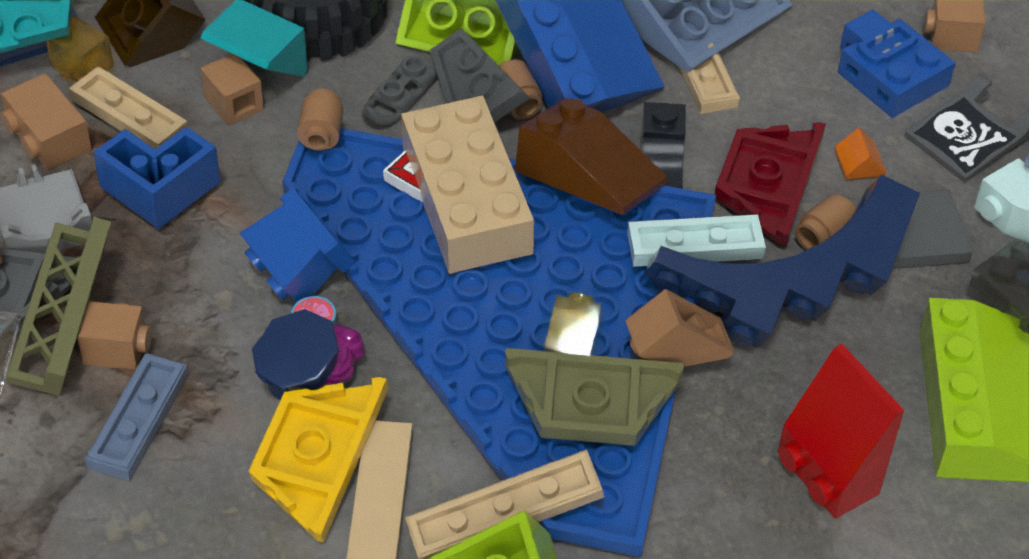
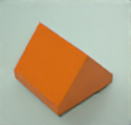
M860 127L835 146L834 151L845 180L878 177L881 174L886 175V169L875 142Z

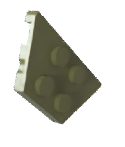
M506 348L505 366L540 438L635 446L682 381L684 363L513 348Z

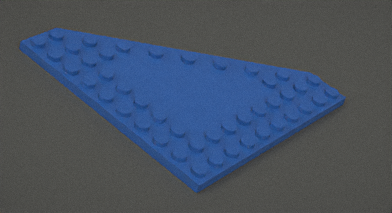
M340 128L337 144L328 150H313L298 141L283 179L284 194L291 188H294L356 262L344 273L501 480L512 478L587 450L605 497L538 523L550 533L553 540L641 557L676 389L635 446L540 438L505 366L506 348L640 359L630 346L632 338L625 320L663 290L658 288L652 279L643 276L647 266L633 267L627 235L628 222L712 217L716 195L663 186L626 214L621 215L515 172L516 159L509 158L534 219L533 254L449 274L423 202L384 181L383 170L404 152L402 139ZM675 292L676 295L694 304V299Z

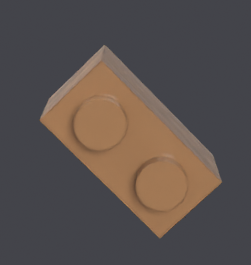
M46 73L1 93L5 110L0 112V116L5 128L11 135L17 133L30 159L37 158L47 171L92 150L86 120Z

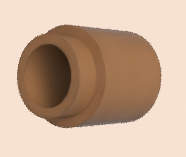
M510 60L501 63L499 66L530 97L529 100L508 114L513 115L514 118L519 120L534 116L542 106V92L527 65L520 60Z
M324 88L315 89L303 100L297 137L304 146L313 150H328L337 144L344 109L339 96L335 92Z
M831 194L800 218L799 224L795 229L796 237L802 247L806 250L813 248L841 230L856 209L853 202L841 195Z

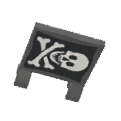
M983 74L976 75L960 93L905 131V137L963 183L968 182L1019 143L1029 141V110L1025 111L1009 127L980 105L988 100L990 92L986 89L993 82Z

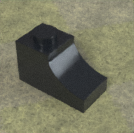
M644 102L640 150L668 176L665 186L682 189L686 104Z

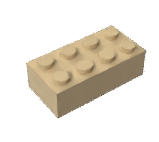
M484 96L401 113L403 150L407 153L419 185L421 199L448 273L451 274L533 254L534 219Z

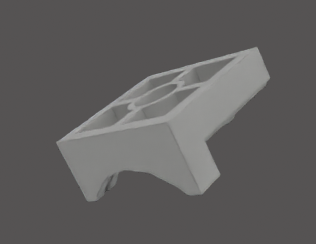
M31 165L33 178L26 179L23 168L18 169L17 183L0 188V234L7 249L46 253L55 222L89 231L92 219L87 203L83 201L72 169L43 176L36 165ZM60 239L58 250L61 251L83 244Z

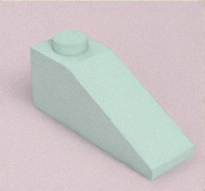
M1018 158L982 179L974 208L1004 234L1029 243V168Z

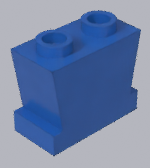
M291 188L280 198L283 203L282 206L240 232V235L250 246L244 253L261 272L267 268L272 274L266 281L282 300L291 296L298 302L305 297L313 296L337 268L343 273L356 261L313 208L294 188Z

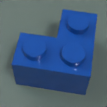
M188 127L183 128L156 149L124 129L93 152L100 188L157 229H160L221 182L216 146Z

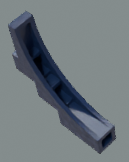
M881 174L865 190L852 217L842 229L825 242L802 253L765 263L727 264L693 258L660 246L650 259L643 276L652 279L653 283L662 290L667 289L673 293L679 292L694 299V303L706 311H719L723 313L721 320L729 339L742 346H754L757 348L771 335L782 306L786 307L788 313L796 318L816 321L830 308L840 281L844 282V285L853 292L867 293L869 295H872L884 285L889 278L920 193Z

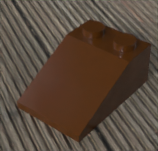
M565 98L519 127L515 172L621 215L626 214L667 184L668 176L601 111L586 106L581 100Z

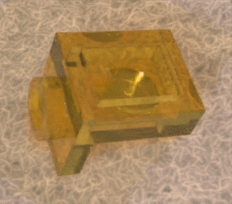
M569 293L568 298L557 295L544 350L548 352L591 355L598 324L601 323L602 306L595 304L593 297L581 293Z

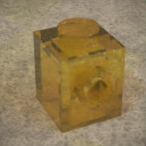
M77 16L72 17L70 35L46 41L51 66L64 78H71L78 82L98 66L105 71L114 67L109 37Z

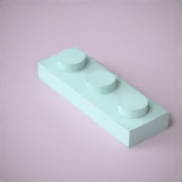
M758 215L628 222L627 235L633 267L647 266L660 246L693 258L715 262L764 259L766 246Z

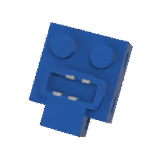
M873 9L844 24L840 44L842 53L837 73L887 115L894 118L950 86L956 63L902 19L899 18L890 23Z

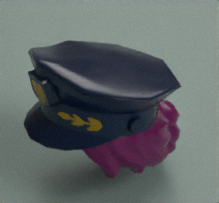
M306 309L271 320L263 335L252 347L255 373L262 382L268 384L271 394L281 400L284 392L306 388L318 390L325 385L345 384L354 373V363L359 361L365 352L361 334L357 330L340 324L333 326L331 320Z

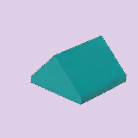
M235 0L201 35L200 39L264 69L305 77L307 72L304 28L244 0Z

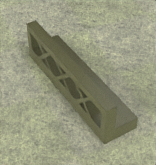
M93 217L89 231L55 222L5 382L57 396L61 395L77 342L79 328L106 246L111 221ZM60 239L85 245L82 256L66 262L58 250ZM53 261H55L58 267L51 269ZM78 268L75 276L72 270ZM64 274L72 287L71 292L54 300L46 288V283ZM43 298L46 305L39 308L41 299ZM66 306L65 312L63 314L60 308ZM52 313L60 324L59 331L42 339L33 325L34 321ZM29 337H31L34 344L27 346ZM54 345L53 351L51 353L48 347ZM39 351L48 364L45 377L19 371L22 359Z

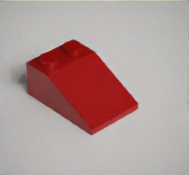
M843 344L834 347L784 423L777 453L784 467L790 472H795L808 487L812 499L818 505L824 506L837 519L880 494L905 410Z

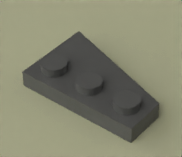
M462 28L430 49L446 103L484 96L495 123L530 99Z

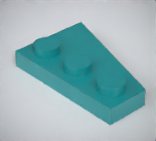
M0 0V53L70 35L74 0Z

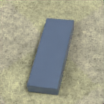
M145 353L85 458L87 469L131 481L189 375L188 365Z

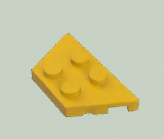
M371 378V385L346 389L343 383L325 385L318 390L306 388L284 392L248 472L251 480L318 542L324 543L387 394L389 387L386 378Z

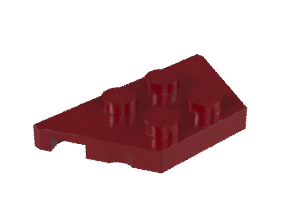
M816 122L812 123L811 130L789 132L788 125L771 126L767 129L757 127L737 129L715 187L714 195H716V199L739 216L758 215L762 232L778 244L787 247L824 136L826 124Z

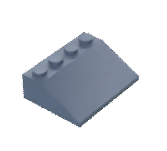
M622 0L641 40L686 72L699 66L716 53L726 49L793 6L790 0ZM711 43H713L714 46H712L711 48H708V46H709Z

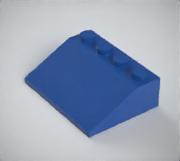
M496 0L531 74L542 92L548 108L565 98L581 100L586 106L603 113L664 89L665 85L622 0Z

